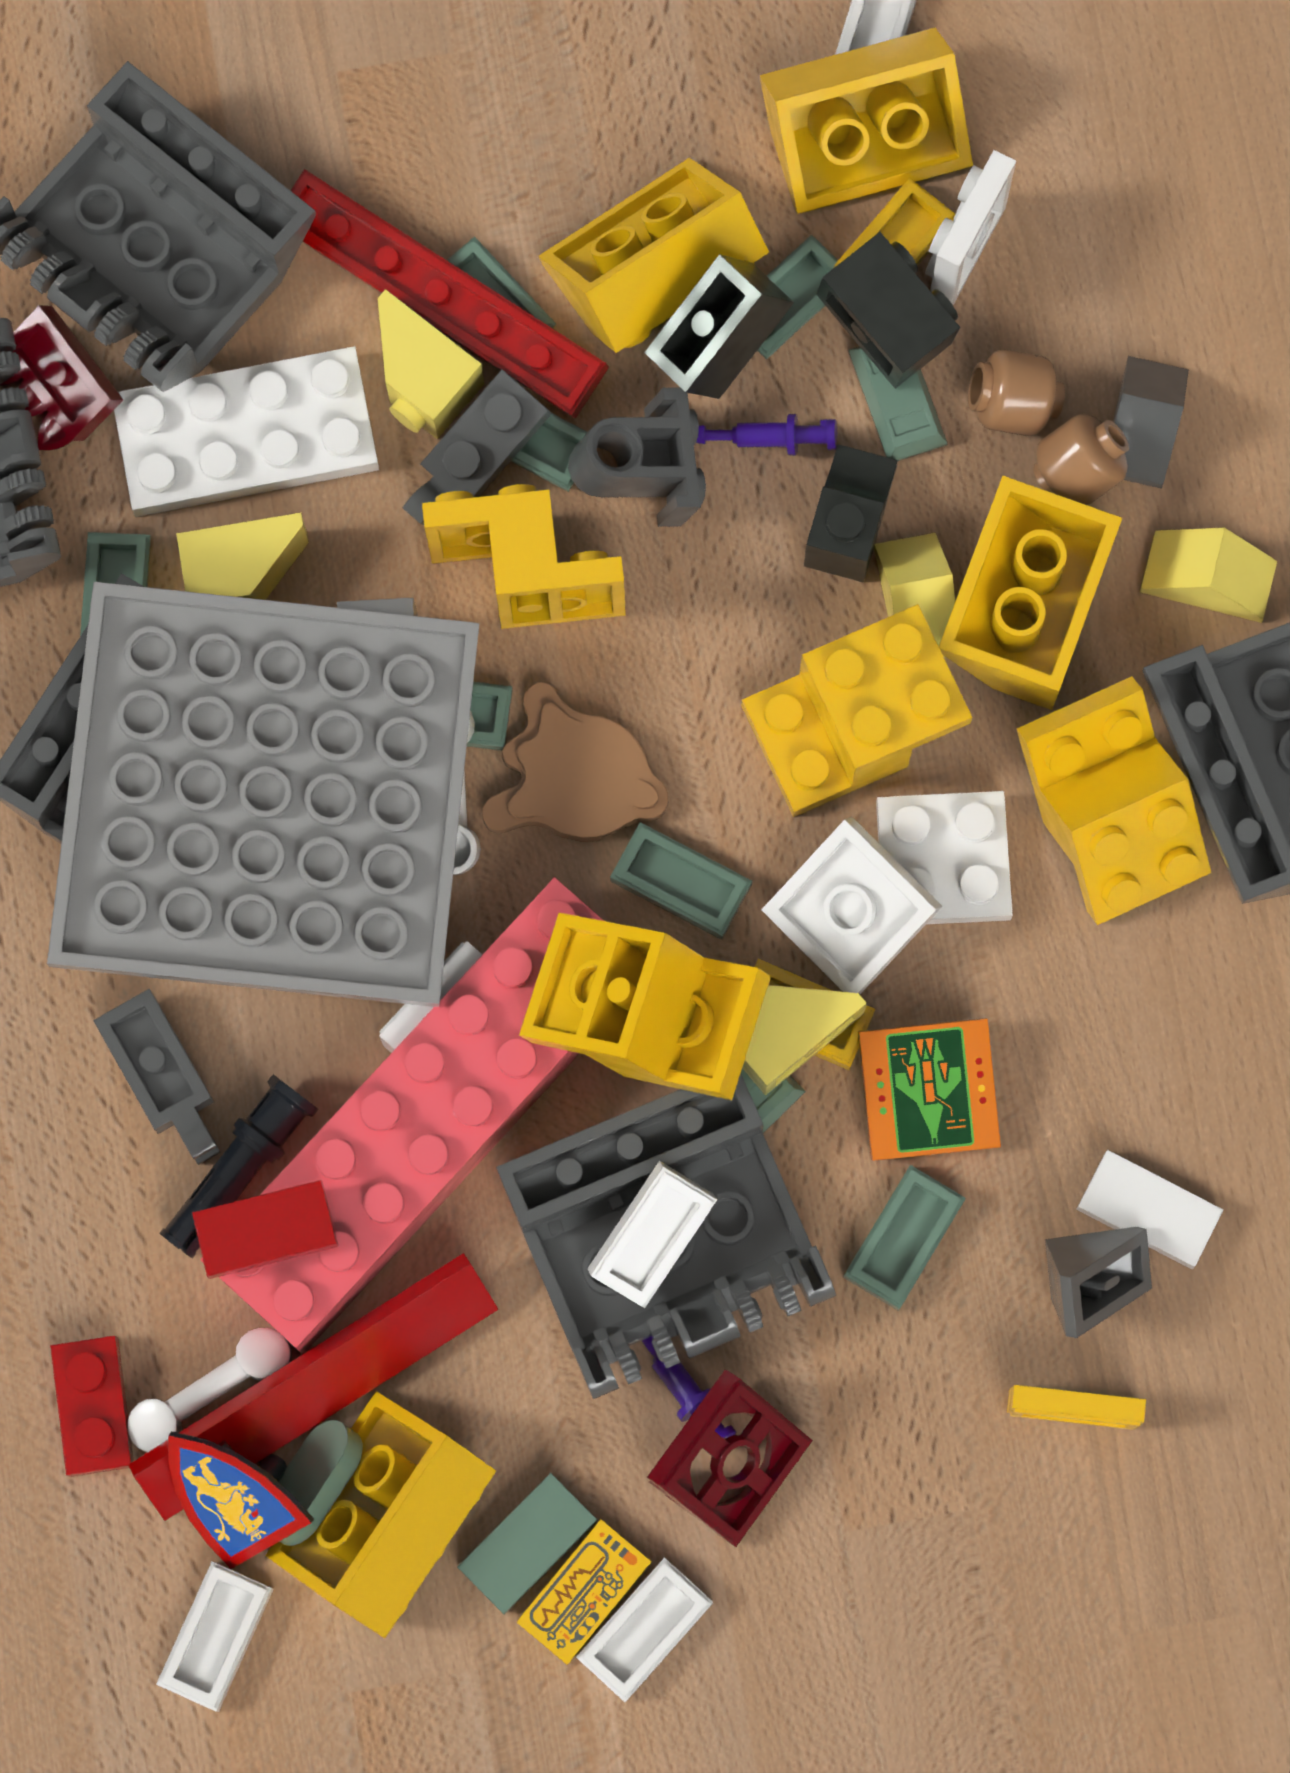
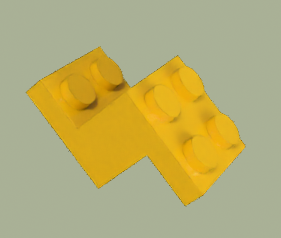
M517 484L500 489L499 495L473 498V494L467 491H451L436 496L435 502L422 503L424 528L432 564L492 557L501 629L626 616L621 556L608 558V554L604 551H585L572 555L570 562L557 563L550 490L537 491L533 485Z
M918 604L802 654L799 675L746 697L741 702L742 709L793 817L907 768L912 749L971 724L973 718Z
M1132 676L1017 728L1043 824L1074 864L1086 910L1097 925L1212 873L1188 778L1155 738L1143 689Z
M559 912L519 1036L534 1044L585 1054L627 1078L732 1100L771 976L760 968L705 958L664 932Z

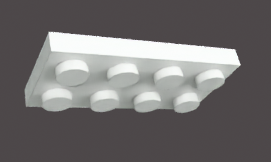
M355 346L193 377L165 392L160 391L154 385L118 392L124 400L116 407L114 412L130 501L135 517L379 470Z

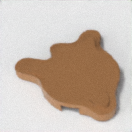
M538 682L531 685L525 691L523 702L528 726L522 733L510 740L502 750L504 764L508 768L520 773L521 780L517 785L489 798L483 805L482 817L489 831L505 833L521 827L538 826L562 838L578 842L600 841L601 837L613 834L623 827L628 828L638 822H653L663 816L668 807V791L665 785L652 774L642 747L629 731L622 725L601 716L585 715L574 711L564 704L554 687L548 683Z

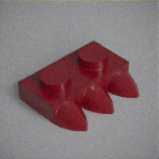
M38 305L13 332L16 349L11 353L16 352L18 354L21 370L0 384V386L9 385L17 382L22 377L24 378L18 388L24 389L27 393L29 407H26L25 410L31 412L32 417L48 410L39 429L37 444L39 450L50 451L65 447L73 441H85L124 399L53 306Z

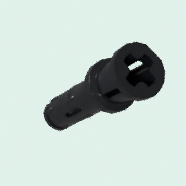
M274 1074L267 1081L270 1089L246 1119L238 1118L234 1123L235 1129L232 1133L237 1137L166 1228H163L160 1232L166 1240L178 1249H181L182 1252L192 1259L200 1248L192 1212L235 1202L267 1160L273 1164L276 1159L280 1160L285 1154L282 1148L283 1144L304 1117H313L319 1110Z

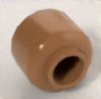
M1010 350L995 351L986 362H978L972 372L968 389L969 408L971 411L977 412L978 420L984 428L1022 436L1037 435L1044 429L1050 418L1057 419L1062 411L1065 399L1064 383L1057 381L1054 366L1046 357Z
M1083 413L1072 417L1038 443L1036 451L1037 463L1034 464L1033 468L1035 478L1042 490L1089 505L1125 479L1128 468L1125 453L1129 450L1128 441L1122 430L1110 420L1101 422L1094 416Z

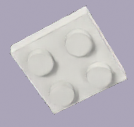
M993 150L984 169L975 165L971 168L957 198L961 203L954 220L952 221L948 218L943 220L929 249V252L933 255L925 274L932 277L930 291L934 289L941 291L952 305H954L1007 205L1016 160Z
M1004 791L877 797L878 843L943 906L927 924L1011 920L1013 914Z
M853 817L845 819L763 907L762 911L843 992L859 993L860 995L943 906Z

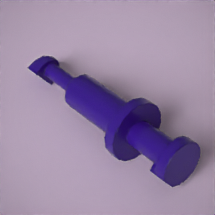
M788 414L787 422L737 423V426L726 430H707L705 426H699L696 443L732 441L733 444H737V447H787L788 456L797 455L798 444H827L828 450H836L838 438L836 419L820 420V425H798L797 414Z
M652 1337L646 1338L642 1342L654 1357L652 1368L680 1404L681 1408L676 1415L681 1422L689 1420L711 1388L702 1391L681 1362L666 1368L665 1364L658 1359L652 1344ZM722 1422L715 1430L724 1439L736 1434V1430L732 1425L724 1427Z

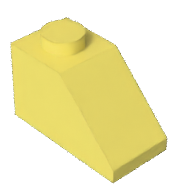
M385 289L377 300L385 383L389 401L392 404L389 410L409 430L418 433L423 428L438 439L483 387L482 364Z
M301 513L176 534L186 592L260 600L268 598L309 543Z
M768 985L742 1069L766 1096L864 1015L867 1003L859 993Z

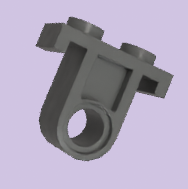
M663 387L644 408L645 417H612L603 419L595 424L574 447L569 456L568 469L571 479L576 486L590 496L600 498L666 497L667 505L656 515L658 527H681L701 508L706 492L705 476L701 468H696L694 445L696 444L699 430L698 417L694 409H689L688 393L680 387ZM597 448L610 452L616 460L617 467L605 464L598 456Z

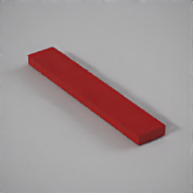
M305 169L303 170L290 191L316 212V216L303 240L304 244L381 294L386 289L437 330L500 371H505L511 378L574 419L577 418L609 369V366L604 361Z
M463 1253L179 1433L207 1439L216 1444L226 1441L235 1452L256 1464L499 1309ZM168 1440L128 1464L133 1477L164 1521L183 1510L176 1495L168 1465Z

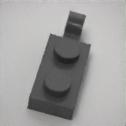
M501 370L420 463L433 475V478L422 485L402 508L421 525H424L422 503L435 502L436 496L451 491H467L473 494V498L480 497L552 413L505 371Z
M147 989L93 1020L157 1134L175 1126L189 1153L198 1165L221 1153L198 1111L214 1103L152 991Z

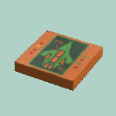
M987 1018L858 1031L872 1161L1001 1147Z

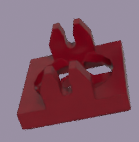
M725 1369L647 1478L650 1480L649 1483L664 1493L667 1498L703 1522L721 1538L737 1547L813 1440L739 1377ZM747 1413L753 1417L740 1435H732L724 1439L715 1432L724 1417L730 1414ZM766 1437L767 1444L764 1460L759 1468L761 1456L758 1446ZM739 1446H746L748 1456L743 1469L737 1475L725 1478L723 1466L726 1457L733 1449ZM701 1449H704L712 1456L710 1462L711 1476L696 1495L690 1474L691 1464ZM747 1485L740 1494L725 1502L718 1503L728 1488L737 1489Z

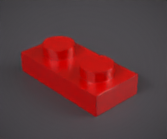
M114 1335L50 1345L66 1476L73 1477L129 1468L128 1464L133 1462L134 1458L132 1442L128 1434L129 1418L118 1337Z

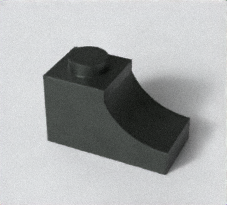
M840 444L837 445L807 540L804 567L864 583L898 460Z

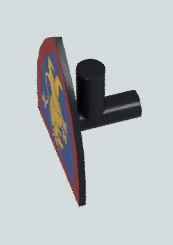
M172 1431L168 1435V1465L176 1495L189 1521L209 1547L230 1569L313 1522L314 1518L279 1483L287 1468L285 1461L281 1457L270 1454L257 1466L235 1452L226 1441L216 1444L207 1439Z

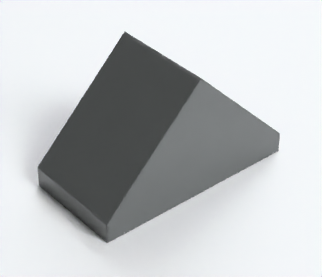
M1128 356L1113 422L1124 433L1129 444V450L1125 453L1128 468L1124 480L1162 489L1184 408L1189 369Z
M1129 1227L1045 1239L1051 1300L1066 1336L1080 1337L1152 1289L1147 1229Z

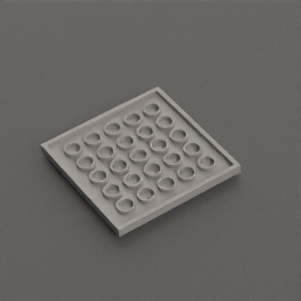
M93 582L47 965L52 968L439 1007L480 623Z

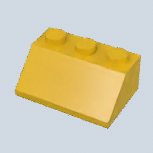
M936 27L759 75L770 132L797 214L902 186L909 178L917 182L973 166L955 54Z
M689 157L538 257L591 333L617 353L623 348H630L640 344L649 337L652 329L672 317L719 254L754 263L768 254L769 251L741 192Z
M1002 476L939 645L942 655L992 689L1052 710L1122 518Z
M376 1391L351 1427L362 1440L363 1449L360 1463L317 1530L308 1539L297 1545L288 1546L278 1542L271 1546L265 1556L332 1605L381 1637L386 1638L398 1618L405 1612L410 1600L436 1561L443 1555L446 1546L472 1507L480 1499L496 1470L444 1433Z

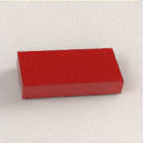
M321 1180L192 1212L206 1275L209 1279L338 1247L324 1185Z

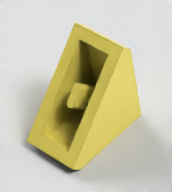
M1226 528L1157 530L1153 536L1140 592L1262 623L1277 561Z
M936 533L874 544V552L888 617L918 604L939 646L955 604L953 575Z

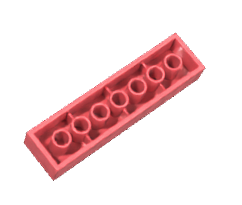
M555 877L440 1000L439 1007H434L260 1194L263 1195L321 1180L324 1185L338 1247L219 1277L301 1354L307 1352L580 1054L534 1044L519 1036L558 913L604 921Z

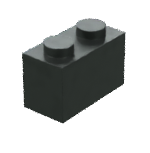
M879 232L823 276L816 295L896 389L950 346L960 326L955 321L958 319V314L949 299L937 289L930 291L915 274L918 271V267L907 249L896 241L890 244L884 235Z
M719 254L644 353L686 393L720 399L791 308L794 301L753 263Z

